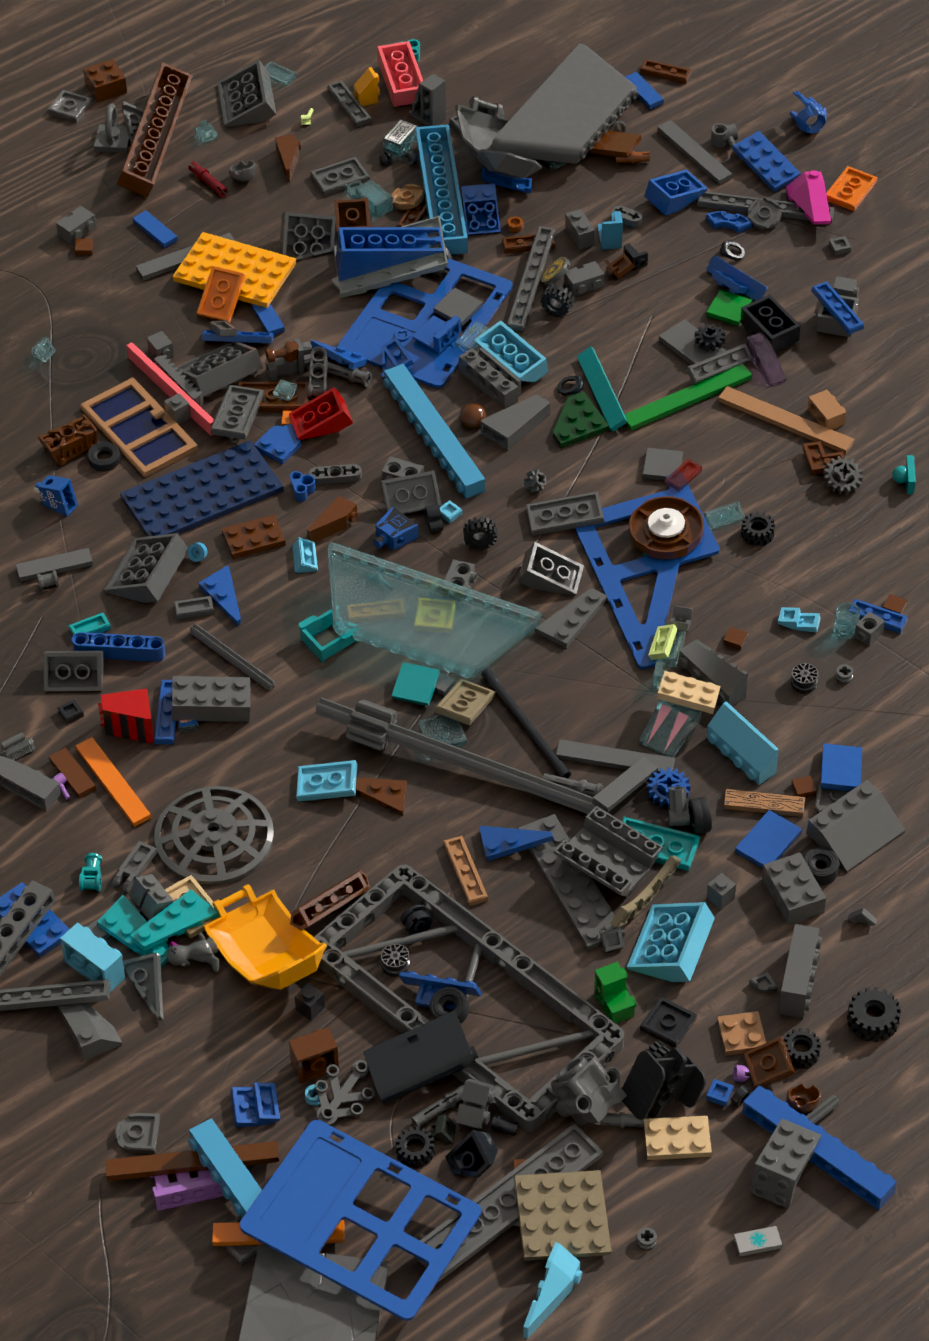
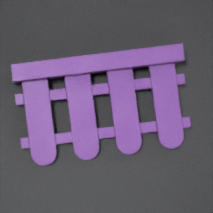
M210 1170L197 1171L199 1177L192 1179L189 1172L177 1173V1182L169 1183L167 1175L150 1176V1178L155 1179L156 1187L152 1188L157 1211L224 1196L221 1191L222 1187L219 1185V1182L215 1183L212 1180Z

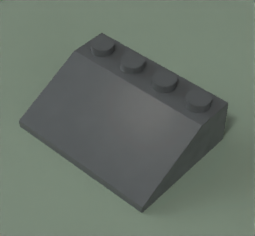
M259 60L217 82L225 127L261 123L277 115L270 75Z
M228 342L177 366L179 371H182L183 375H186L187 379H190L191 383H194L195 387L202 391L203 397H209L213 394L212 392L223 390L231 383L240 382L246 376L255 375L258 373V370L263 368L257 349L240 342Z
M178 533L135 538L106 585L105 593L142 603L158 602L165 588L169 585L171 578L176 573L181 561L184 559L188 547Z
M868 780L808 821L806 834L819 847L830 849L837 855L839 866L846 873L905 832L904 827L881 792Z

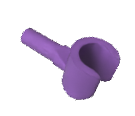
M59 773L54 779L59 783L63 796L68 800L70 796L64 786L67 779L62 773Z

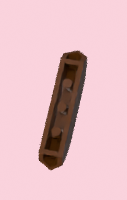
M359 870L306 901L292 911L290 925L301 930L307 928L370 889L367 876L362 870Z

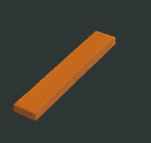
M93 737L75 745L77 752L134 827L151 819L150 812Z
M341 1220L325 1244L345 1243L344 1220ZM240 1222L213 1223V1246L264 1245L244 1234L240 1230Z

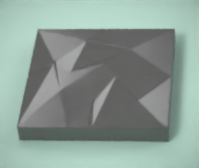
M259 1245L239 1341H377L382 1308L272 1248ZM319 1253L321 1256L351 1272L356 1271L364 1259ZM383 1261L370 1280L371 1283L386 1290L389 1261Z

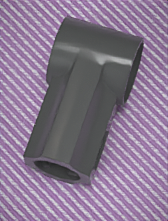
M676 786L668 788L669 827L689 826L690 815L687 808L686 787Z

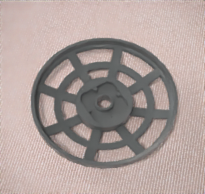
M211 786L192 790L172 801L164 809L156 823L154 839L155 848H157V854L161 862L177 877L184 879L192 875L198 884L219 885L237 881L255 871L270 853L273 845L274 831L271 816L258 799L239 789ZM211 792L231 793L240 797L233 800L227 797L211 796ZM203 794V798L189 803L183 809L175 807L188 798ZM250 800L256 804L263 812L266 820H254L252 814L243 803ZM212 801L226 802L230 805L223 810L214 808ZM201 803L205 804L206 810L198 814L189 811L194 806ZM239 808L248 820H236L232 813ZM168 813L176 814L177 816L172 825V833L160 837L161 824ZM182 817L191 820L188 829L178 831V825ZM212 827L218 828L217 831H209V829ZM249 827V833L245 841L237 837V828ZM255 827H267L265 844L262 850L258 852L250 846L255 836ZM190 836L194 845L190 850H187L179 838ZM173 841L179 852L185 856L179 866L173 863L166 855L162 847L163 844ZM232 843L239 847L232 853L222 855V850L229 847ZM200 849L214 851L215 857H203L196 854ZM244 852L254 858L240 869L229 873L225 872L224 862L233 860ZM192 860L202 864H216L218 875H201L189 872L186 869Z

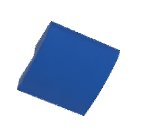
M254 1083L253 1087L231 1088L230 1094L235 1127L266 1125L280 1120L275 1083Z

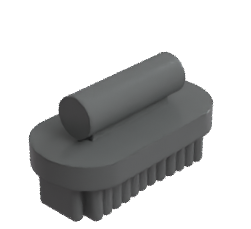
M21 732L1 742L0 745L3 750L0 751V756L16 760L34 751L36 748L33 744V738H25Z

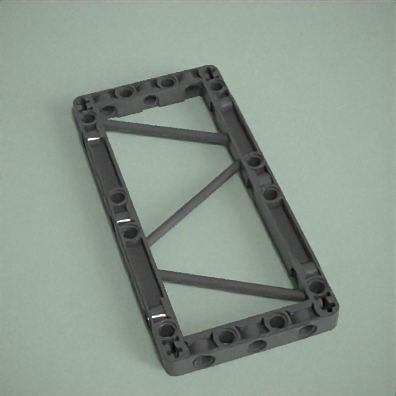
M404 864L396 867L314 937L320 943H326L327 945L318 967L403 1034L430 1021L350 958L382 951L390 944L406 945L454 933L474 948L465 981L473 982L480 955H483L494 965H499L506 971L508 976L569 1023H574L583 1031L477 1058L476 1064L452 1075L464 1084L466 1080L472 1079L494 1085L495 1098L490 1105L512 1122L519 1123L518 1127L526 1132L535 1131L557 1112V1102L561 1098L551 1086L557 1079L556 1075L530 1099H527L486 1065L590 1038L593 1041L574 1059L580 1056H584V1058L595 1056L604 1068L623 1050V1029L412 867ZM404 895L415 904L424 905L427 911L432 914V917L445 926L345 952L339 950L344 944L347 945L359 935L363 928L373 919L376 920L386 912L394 901ZM464 994V996L466 997V999H467V1001H468L469 995Z

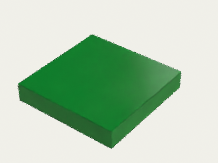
M720 290L707 310L706 316L739 326L741 307L752 303V299Z

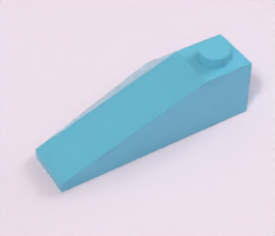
M555 1242L546 1263L545 1281L540 1280L536 1295L538 1301L533 1300L523 1327V1338L528 1339L572 1292L575 1283L579 1284L583 1272L580 1271V1261L560 1243Z

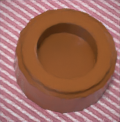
M520 217L509 218L507 220V229L510 232H520L523 229V220Z

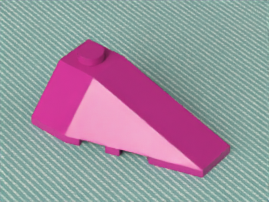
M815 170L802 173L786 187L788 198L796 202L798 209H803L804 215L813 224H831L822 173Z

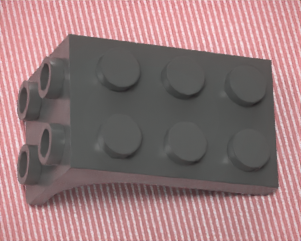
M782 1118L755 1163L750 1192L777 1205L789 1208L798 1180L819 1144L821 1134Z

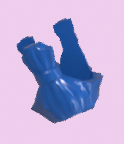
M799 91L793 92L806 108H803L799 114L791 111L789 115L795 119L796 125L801 131L811 134L819 132L826 123V108H822L821 104L817 103L812 97L805 98ZM817 115V120L809 125L807 123L808 118Z

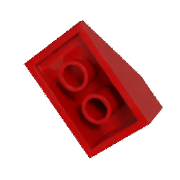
M335 387L289 413L299 440L336 433L353 424L345 400Z

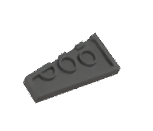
M590 588L535 627V633L567 649L605 604L607 595Z

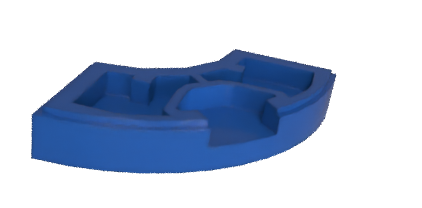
M726 211L708 213L705 217L714 229L720 227L730 228L740 233L753 226V223L748 218L737 213L734 215L728 214Z

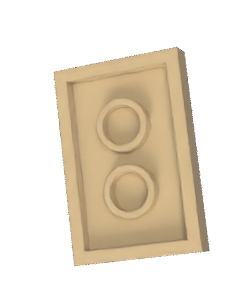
M664 671L656 699L713 714L721 686L696 680L692 677L681 676L674 672Z
M192 875L165 889L174 901L191 889L213 907V901ZM210 918V919L204 921V922H203V925H205V924H207V923H209V922H211V921H213V920ZM203 925L186 929L185 933L191 939L204 931Z
M708 1116L644 1119L647 1160L712 1156Z

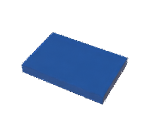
M823 743L821 788L851 791L861 784L862 747Z
M769 810L737 845L735 852L763 868V864L779 860L802 834V829Z

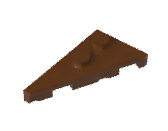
M356 777V791L360 792V796L372 802H377L385 808L387 806L397 810V814L404 815L407 780Z

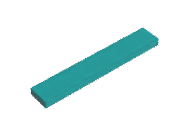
M590 346L578 354L577 358L610 429L614 432L628 421L594 348Z

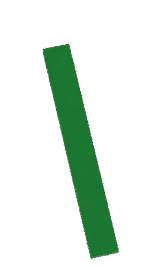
M740 364L626 413L625 417L628 422L625 425L631 431L718 394L724 391L727 386L732 388L752 379V374L743 364Z

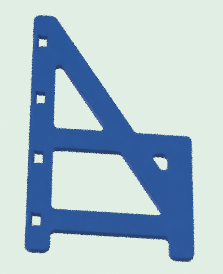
M674 473L666 477L668 490L602 508L605 523L575 528V532L604 594L607 595V601L640 669H648L657 665L658 659L651 660L648 654L657 627L666 625L679 566L720 553V547L682 473ZM662 496L682 498L698 508L702 514L704 521L702 541L689 554L675 559H657L646 556L613 565L595 529L629 519L633 511L645 501ZM601 560L603 565L597 567L595 561ZM655 572L658 575L647 622L640 624L621 582ZM620 601L622 607L616 608L614 602ZM640 644L642 649L636 651L634 645Z

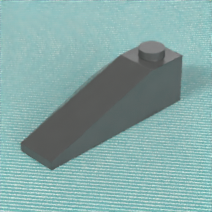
M88 1003L57 1005L84 1061L122 1045V1041L114 1026Z

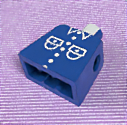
M49 475L41 483L37 482L34 486V491L40 494L43 504L54 511L69 516L78 506L71 480L68 478Z

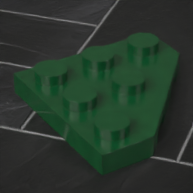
M583 391L567 398L553 430V438L560 448H564L609 431V425Z

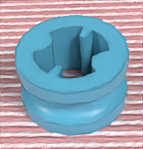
M315 1084L306 1088L305 1100L311 1106L320 1105L318 1095L315 1098L311 1097V1095L316 1093L314 1090Z

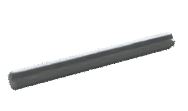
M194 624L190 628L192 635L264 688L271 690L275 687L273 679L198 624Z

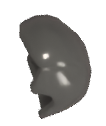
M241 161L238 165L230 166L229 174L231 178L239 182L251 180L255 173V163L249 161L248 164H244Z

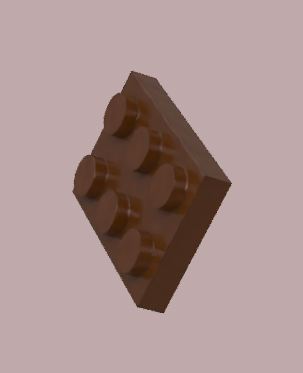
M275 514L222 528V534L232 559L286 545V540Z

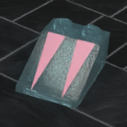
M660 700L639 739V743L673 758L700 722L702 711Z

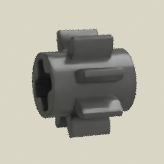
M538 469L527 472L526 475L528 477L524 479L525 487L531 490V493L544 490L543 485L546 484L545 475L539 472Z

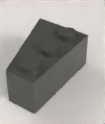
M432 74L419 84L415 95L416 100L412 103L413 108L409 112L411 117L427 126H437L446 119L445 80Z

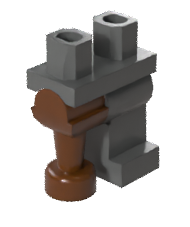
M299 338L294 339V342H286L283 349L274 351L272 348L266 349V372L270 381H276L278 376L286 374L304 373V367L310 366V353L312 351L310 342L301 343Z

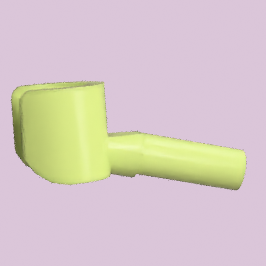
M312 108L307 115H301V125L311 124V115L314 111Z

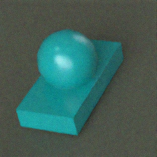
M907 455L905 466H897L892 473L893 479L897 483L902 484L906 482L907 494L915 492L916 477L913 455Z

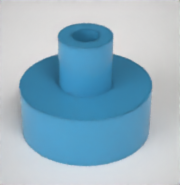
M197 542L188 547L187 553L192 561L198 562L206 558L207 548L203 543Z

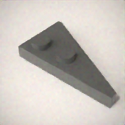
M124 101L121 108L130 143H132L143 109Z
M156 952L124 960V969L135 984L140 995L146 1001L157 1020H164L160 955Z

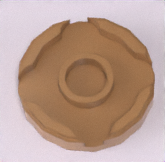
M407 184L403 186L404 188L395 189L390 197L392 205L396 209L408 210L420 205L425 196L419 185Z

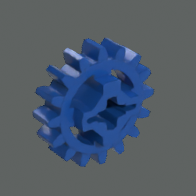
M670 767L667 768V771L660 768L659 774L653 772V778L649 777V784L647 785L649 798L653 797V803L659 801L660 807L667 804L669 808L668 788L676 786L686 787V797L688 798L690 791L689 778H684V772L679 774L677 768L674 771H671Z

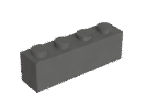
M697 639L679 650L678 662L682 668L691 673L693 678L721 686L717 698L720 703L727 702L733 706L746 698L748 672L745 670L740 672L737 670L736 664H728L722 655L716 656L713 649Z

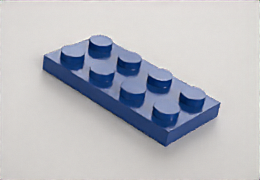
M760 131L733 145L732 150L773 192L790 184L801 175Z
M23 882L0 897L1 919L7 915L11 905L22 895V891L26 887ZM49 909L25 944L40 958L61 944L60 937L70 929Z

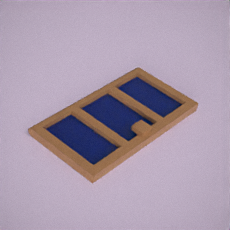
M133 377L83 402L79 406L100 431L118 447L119 451L143 477H148L198 450V445Z

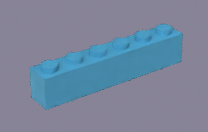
M211 1118L189 1130L188 1144L193 1151L196 1150L199 1154L201 1164L204 1167H208L212 1180L215 1183L219 1182L224 1197L227 1200L230 1199L233 1203L235 1213L243 1218L262 1189Z

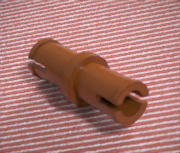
M632 151L627 158L616 156V163L631 162V164H635V162H650V151Z

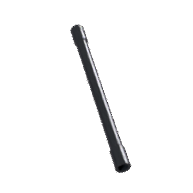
M490 668L483 670L481 676L493 688L550 762L554 771L559 777L568 779L571 776L569 769L539 734L502 686L494 672Z

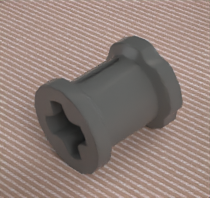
M55 570L48 574H37L40 590L49 586H59Z

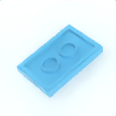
M356 760L298 766L297 801L355 796Z

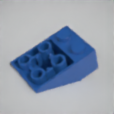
M495 183L461 186L460 195L467 235L500 233Z

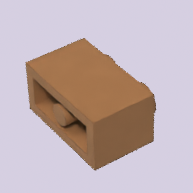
M828 390L809 396L807 409L820 425L832 430L845 425L846 410L840 406L835 396L831 395Z

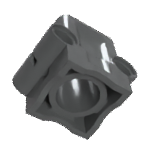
M580 1056L574 1059L556 1075L557 1079L551 1084L552 1088L561 1098L556 1106L558 1114L563 1117L572 1116L578 1126H583L587 1122L599 1123L606 1116L612 1105L620 1103L627 1096L619 1086L621 1081L620 1071L614 1067L604 1069L595 1056L587 1058Z

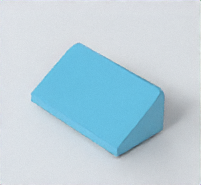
M298 537L292 546L295 572L317 571L315 542Z

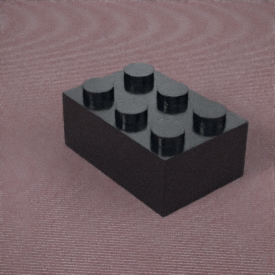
M771 295L741 307L740 323L770 354L799 341L801 325Z

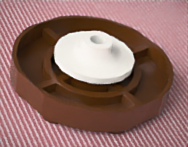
M672 496L656 497L645 501L633 511L629 521V534L634 546L648 556L657 559H675L686 556L700 544L704 534V521L698 508L684 499Z

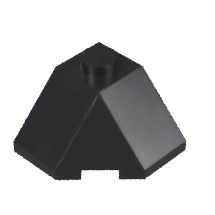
M472 1130L445 1157L454 1174L479 1178L493 1165L498 1149L490 1133Z

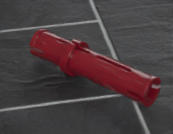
M196 161L191 162L195 168L189 165L188 169L197 176L198 180L206 183L220 197L225 196L222 190L228 193V188L210 175L206 168H202Z

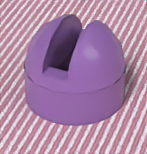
M735 1065L733 1072L734 1082H744L749 1078V1076H745V1072H749L746 1066Z

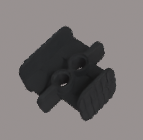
M672 1048L667 1058L655 1059L648 1051H641L622 1087V1090L627 1095L622 1102L639 1120L645 1119L647 1115L651 1118H660L665 1106L673 1100L679 1099L686 1107H694L704 1090L706 1077L698 1065L690 1057L685 1056L679 1048Z

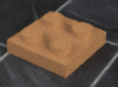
M758 1011L717 1017L725 1056L743 1054L766 1043Z

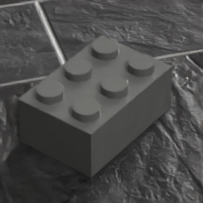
M801 853L763 864L762 880L787 925L824 913L826 897Z

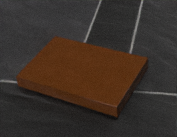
M607 131L602 134L601 139L596 141L592 150H589L587 153L627 158L642 138L640 134Z

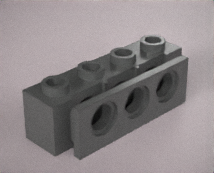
M481 347L478 353L472 348L459 356V372L499 406L506 409L518 402V397L521 395V380Z

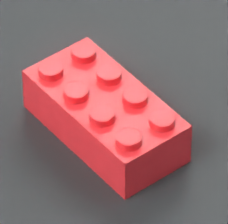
M410 42L378 46L377 61L393 107L412 104L416 100L415 95L423 78Z

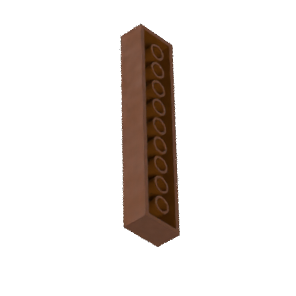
M162 62L117 185L148 198L193 75Z

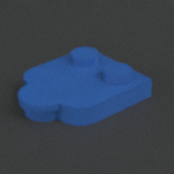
M287 424L283 427L273 426L254 446L260 453L284 464L301 447V440L297 438L293 425Z

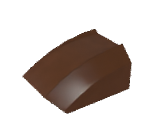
M368 198L334 200L337 234L339 227H370Z

